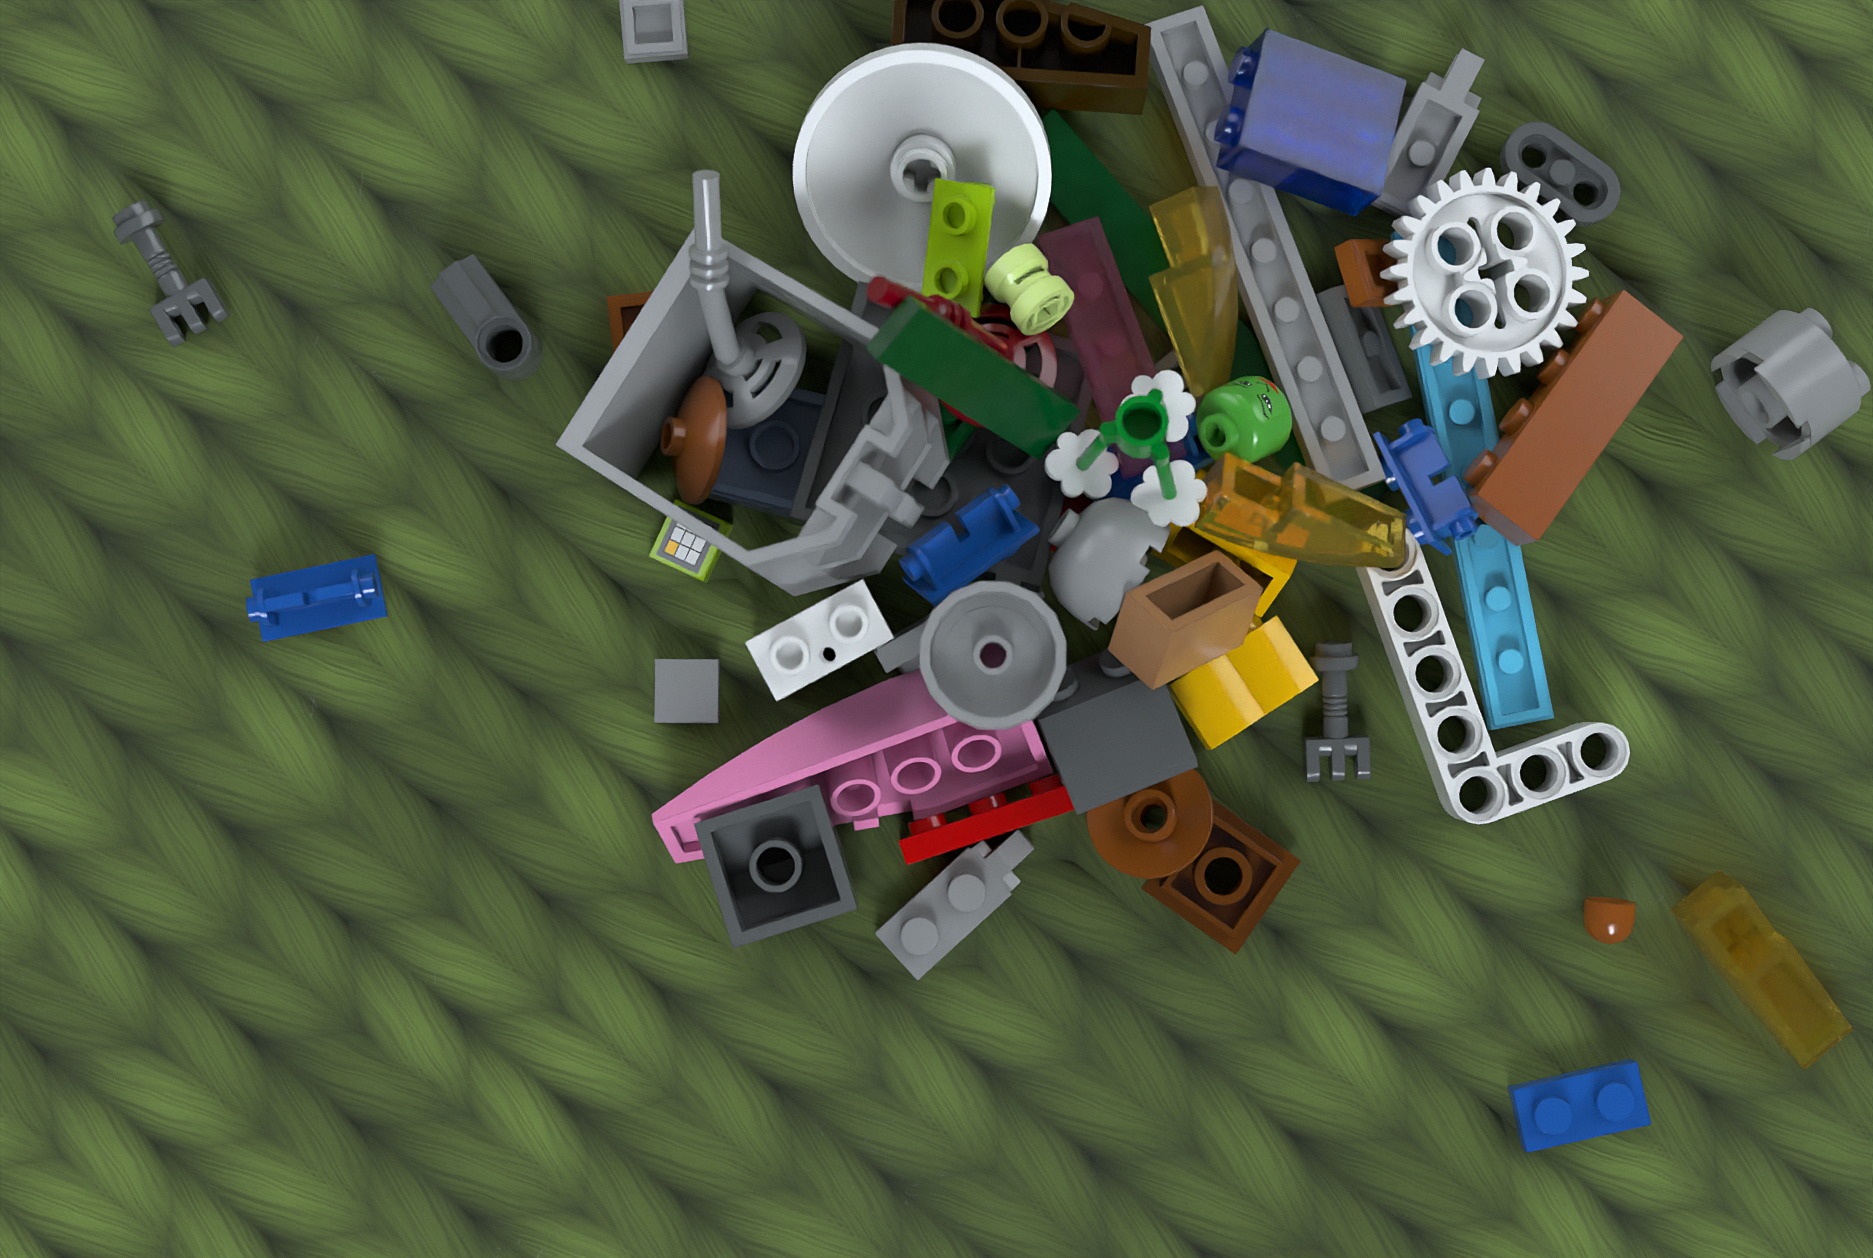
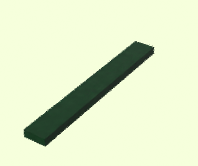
M1053 108L1041 119L1048 138L1051 154L1050 206L1170 342L1185 356V359L1202 374L1201 377L1208 385L1211 384L1216 389L1243 376H1261L1275 384L1258 339ZM1292 428L1290 437L1279 451L1271 454L1338 532L1343 531L1389 490L1388 486L1381 481L1380 483L1321 503Z

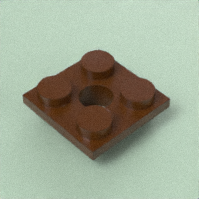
M1212 799V830L1205 847L1198 857L1187 867L1175 874L1163 878L1147 879L1141 889L1236 955L1301 860ZM1219 857L1231 858L1239 869L1237 884L1231 890L1224 893L1211 891L1204 880L1207 865Z

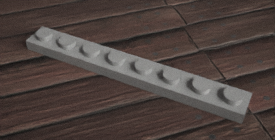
M1203 5L1144 24L1151 27L1150 60L1275 385L1284 394L1290 406L1292 429L1320 502L1324 503L1380 483L1386 479V476Z

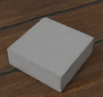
M619 0L624 59L627 64L689 59L684 0Z
M655 659L654 723H720V659Z

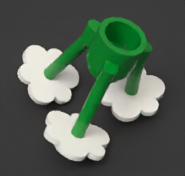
M1161 371L1155 375L1153 380L1149 376L1140 375L1133 380L1131 385L1133 394L1123 399L1116 412L1115 421L1101 424L1099 431L1093 429L1085 430L1078 437L1072 432H1064L1058 437L1056 441L1057 449L1050 452L1045 459V471L1052 479L1061 481V491L1067 497L1075 498L1083 493L1091 499L1103 498L1112 486L1110 475L1115 473L1119 467L1118 458L1111 452H1106L1107 447L1110 443H1117V446L1125 454L1133 458L1144 459L1150 457L1155 466L1148 467L1144 471V483L1139 484L1133 489L1131 493L1132 504L1147 512L1153 524L1158 527H1165L1170 521L1178 526H1188L1199 517L1200 507L1198 502H1201L1207 496V487L1202 480L1195 479L1194 467L1189 462L1176 460L1170 463V451L1165 442H1177L1187 434L1189 425L1186 416L1194 412L1196 408L1195 398L1191 394L1183 392V380L1175 371Z

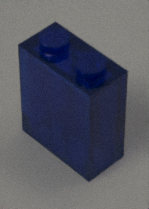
M1266 28L1247 48L1241 46L1232 60L1228 73V83L1235 86L1231 103L1223 108L1215 127L1214 141L1221 143L1215 167L1356 216L1382 194L1407 80Z

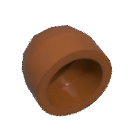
M1611 897L1584 898V927L1593 939L1611 945L1623 942L1632 933L1635 924L1636 902Z

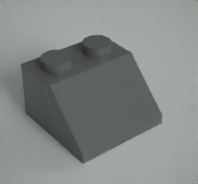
M1108 647L1099 653L1066 665L1065 675L1054 700L1036 717L1042 737L1077 815L1199 767L1166 684L1151 690L1109 652Z
M819 784L694 823L732 948L858 909V896L841 842Z

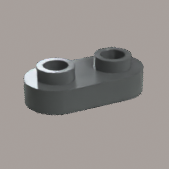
M1544 122L1523 124L1510 134L1502 145L1500 165L1504 175L1511 171L1516 172L1517 187L1521 190L1534 182L1539 183L1540 190L1537 201L1543 205L1558 198L1560 204L1555 214L1564 221L1574 219L1575 226H1591L1606 218L1616 208L1620 199L1621 189L1615 172L1607 164L1554 126ZM1530 148L1539 153L1541 158L1539 168H1530L1523 163L1521 157L1523 149ZM1576 185H1583L1590 190L1592 194L1590 205H1581L1574 199L1573 189Z

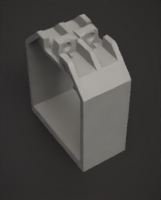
M693 229L556 443V446L793 596L880 573L897 547L894 542L877 533L882 524L889 516L907 528L912 529L923 512L924 506L905 493V488L913 478L933 490L950 463L938 398L885 365L888 396L870 424H866L817 500L815 511L799 536L795 539L747 551L636 481L661 441L662 427L666 418L677 416L684 397L692 384L703 375L707 362L713 353L698 291L690 285V275L692 273L689 270V262L691 260L689 257V247L695 244V230ZM721 238V243L728 246V257L726 259L729 261V270L727 271L729 274V284L724 287L733 325H735L758 289L872 356L865 346L879 331L878 328Z

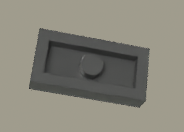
M1345 284L1315 295L1361 414L1392 406L1412 398L1380 307L1352 308Z

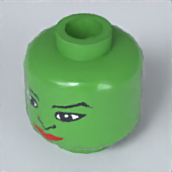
M1243 376L1208 392L1198 405L1195 419L1197 435L1205 451L1220 464L1236 468L1245 467L1279 451L1289 439L1292 428L1291 410L1284 394L1273 382L1261 376Z

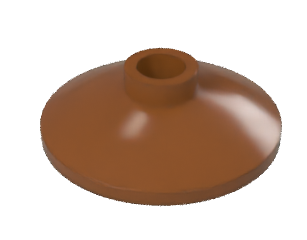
M701 376L692 384L681 403L677 417H667L661 432V451L663 455L671 456L672 471L681 499L687 504L698 505L707 499L717 480L724 455L727 431L725 395L720 382L710 376Z
M1195 769L1087 811L1089 835L1100 856L1118 871L1142 879L1163 878L1187 867L1205 847L1213 825L1211 794L1205 781ZM1153 808H1162L1165 812L1164 823L1157 829H1148L1145 824L1146 814Z

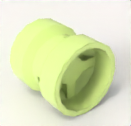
M1032 243L1019 245L1003 254L989 269L984 280L985 287L998 302L1009 305L1011 308V320L1026 336L1036 335L1053 326L1067 313L1074 301V292L1061 277L1052 276L1048 272V260Z

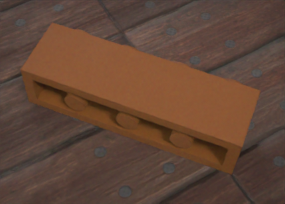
M1625 290L1602 300L1594 297L1582 308L1575 318L1578 322L1577 326L1573 328L1577 331L1576 335L1565 350L1560 347L1547 357L1535 375V378L1541 382L1528 401L1525 398H1521L1511 407L1499 425V429L1505 432V434L1492 452L1484 449L1479 453L1462 477L1468 483L1464 490L1473 507L1477 510L1478 517L1516 546L1539 541L1684 337Z

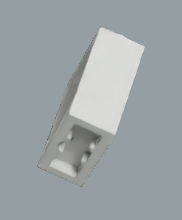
M862 579L750 639L745 644L774 698L778 701L894 638V635L865 581ZM826 647L834 649L836 653L834 661L824 658L823 651Z

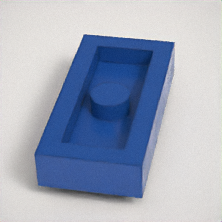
M1633 1059L1507 1086L1521 1148L1527 1153L1651 1125L1638 1063Z

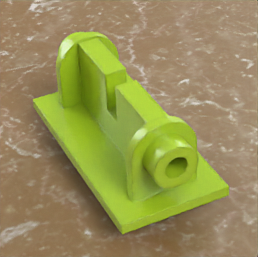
M935 178L921 294L927 297L932 294H939L968 308L971 317L978 318L981 301L984 299L982 291L993 205L996 204V198L994 197L996 187H991L992 184L966 181L964 183Z

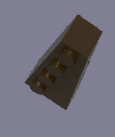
M1050 0L893 1L890 47L901 44L931 43L952 46L971 52L986 59L1011 77L1025 92L1035 108L1142 115L1148 90L1151 44L1150 26L1073 2L1066 6Z

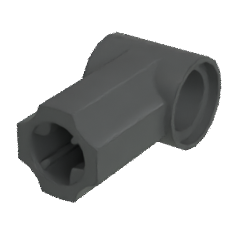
M472 254L465 259L457 260L439 273L437 279L430 285V288L473 345L479 360L498 376L510 381L523 380L532 376L540 367L543 359V345L538 335L528 327L477 256ZM508 334H520L523 338V348L520 355L510 362H498L496 358L498 342Z

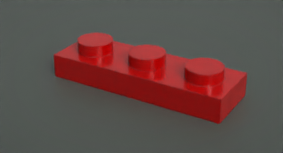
M1056 774L1029 783L1032 796L1011 803L1007 802L1004 792L969 803L968 806L972 816L948 824L944 812L908 823L911 836L899 840L906 865L1075 810L1060 775Z

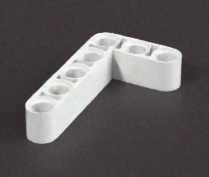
M1394 523L1374 527L1360 536L1355 543L1353 551L1354 565L1439 800L1448 814L1455 819L1475 824L1490 823L1610 780L1623 771L1628 764L1630 756L1628 740L1623 732L1614 725L1600 722L1576 723L1495 752L1420 544L1409 529ZM1380 536L1393 539L1400 548V562L1391 572L1380 569L1372 559V546ZM1403 596L1412 597L1418 601L1422 608L1423 616L1421 623L1411 632L1401 629L1394 620L1393 611L1395 604ZM1426 656L1436 658L1444 670L1443 682L1432 692L1425 691L1416 681V667L1421 659ZM1449 716H1455L1461 720L1466 733L1463 744L1452 752L1442 748L1437 736L1439 725ZM1596 733L1605 743L1606 754L1600 765L1595 768H1589L1581 758L1580 749L1586 737ZM1537 755L1545 763L1547 774L1541 786L1534 790H1529L1521 781L1520 769L1528 757ZM1477 776L1486 785L1487 798L1481 808L1469 812L1461 804L1459 792L1467 779Z

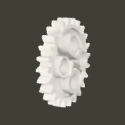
M1485 168L1474 175L1473 181L1464 170L1450 177L1449 186L1443 180L1435 182L1426 188L1428 198L1419 195L1407 203V207L1413 217L1402 216L1391 225L1404 240H1393L1383 246L1385 253L1398 260L1397 265L1380 272L1381 278L1397 282L1398 291L1389 294L1383 299L1384 303L1388 305L1402 304L1405 310L1393 324L1395 329L1413 325L1417 332L1413 336L1409 347L1414 350L1430 343L1433 349L1429 364L1432 366L1444 363L1452 356V371L1455 376L1469 373L1473 365L1475 366L1478 379L1483 380L1495 376L1497 366L1502 375L1506 377L1520 372L1521 362L1526 367L1540 364L1543 362L1541 349L1550 352L1563 345L1556 330L1566 331L1575 328L1578 324L1575 318L1566 311V308L1586 303L1587 298L1580 292L1572 289V283L1588 277L1589 271L1572 266L1571 260L1572 257L1586 249L1585 244H1567L1564 237L1576 225L1574 219L1557 224L1552 217L1559 207V199L1556 198L1543 205L1537 203L1540 184L1537 182L1518 192L1516 172L1511 171L1500 177L1496 185L1491 168ZM1468 219L1474 221V230L1467 224ZM1498 222L1506 224L1511 229L1514 235L1512 250L1506 248L1500 242L1497 236ZM1439 236L1448 239L1453 244L1456 250L1454 265L1446 263L1441 258L1437 246ZM1478 269H1488L1491 279L1485 278L1481 280ZM1516 283L1526 288L1530 295L1531 305L1528 312L1521 309L1514 299ZM1457 298L1464 300L1472 310L1473 321L1470 328L1461 324L1455 315L1454 306ZM1496 318L1502 323L1501 329L1496 328L1494 325Z

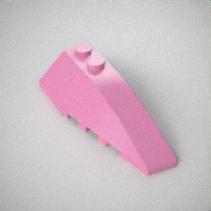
M997 643L985 645L983 647L984 653H980L982 664L992 669L1002 666L1006 660V651L1000 650ZM919 668L913 672L878 683L831 704L766 738L709 773L652 814V819L675 863L704 859L694 823L817 784L820 786L833 824L838 825L852 822L856 831L878 827L879 817L911 811L913 819L916 820L941 812L945 813L1052 774L1053 770L1034 720L1009 730H978L957 721L930 695Z

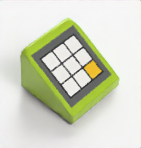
M675 499L674 505L726 538L729 537L733 525ZM667 516L649 557L707 583L722 550Z

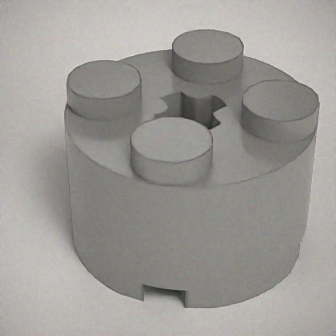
M1806 308L1800 314L1789 310L1775 312L1715 356L1711 362V372L1721 368L1724 380L1717 384L1715 389L1730 417L1743 433L1756 444L1767 438L1781 447L1772 455L1783 460L1797 458L1856 414L1861 405V397L1867 394L1871 387L1866 373L1856 363L1847 360L1837 345L1831 340L1833 334L1827 320L1812 308Z

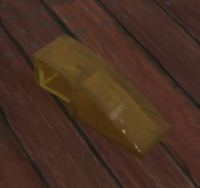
M1194 186L1149 206L1170 264V268L1149 276V280L1190 394L1194 398L1203 397L1208 392L1229 383L1235 354L1238 320L1237 267L1230 225L1218 186Z
M1225 451L1202 479L1207 487V496L1204 500L1198 502L1200 514L1195 521L1194 528L1230 543L1275 556L1318 564L1398 568L1405 560V513L1297 462L1281 478Z
M1718 870L1670 910L1736 995L1802 1069L1806 1070L1854 1030L1791 942L1776 932L1744 886Z

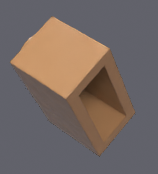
M1215 550L1126 592L1108 651L1151 690H1154L1243 645L1263 588L1222 552Z

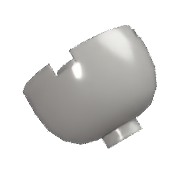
M1111 497L1091 503L1079 515L1068 509L1055 524L1047 538V541L1055 546L1048 564L1050 586L1058 601L1073 616L1093 630L1098 629L1100 621L1106 624L1117 614L1122 607L1126 592L1139 587L1150 571L1144 566L1148 558L1145 555L1148 547L1151 546L1161 553L1171 531L1170 524L1165 527L1154 525L1147 515L1148 513L1133 505L1131 500Z

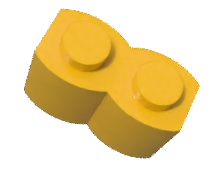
M1254 614L1243 645L1178 677L1167 685V689L1205 749L1212 750L1301 693L1319 679L1278 616L1276 615L1263 623L1259 616Z

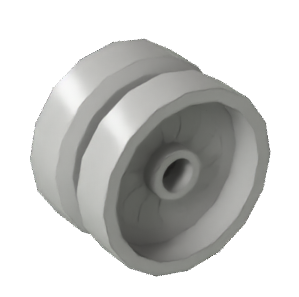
M979 581L953 591L931 612L920 637L919 668L930 695L953 719L978 730H1009L1034 720L1054 700L1066 671V639L1056 614L1036 593L1011 582ZM990 643H997L1000 650L1006 651L1005 662L1002 666L994 669L984 666L980 660V653H984L983 647Z

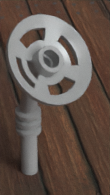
M700 170L692 175L695 244L689 247V257L691 258L689 270L692 273L690 275V285L698 291L713 347V353L707 362L703 376L716 378L722 388L733 394V407H726L727 428L742 429L753 426L769 417L790 396L803 371L806 359V340L800 326L790 317L779 312L760 313L734 327L724 287L729 284V274L727 273L729 261L726 259L728 257V246L721 243L719 173L713 170ZM761 326H773L779 330L782 339L769 343L756 333ZM781 362L772 381L758 396L755 397L754 393H756L760 388H762V386L768 381V379L774 371L776 363Z

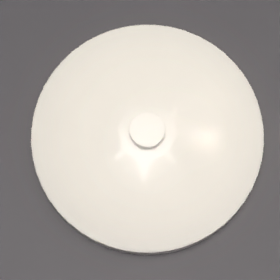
M931 43L901 44L869 53L854 61L836 74L819 92L804 118L795 146L793 187L798 211L804 226L822 254L836 268L858 283L859 281L869 283L875 276L882 275L914 291L922 292L935 178L964 183L966 181L992 184L991 187H996L994 196L996 204L993 205L984 280L989 269L1003 254L1014 247L1033 242L1045 217L1051 193L1052 168L1048 138L1043 123L1030 99L1017 83L1000 68L971 52L952 46Z

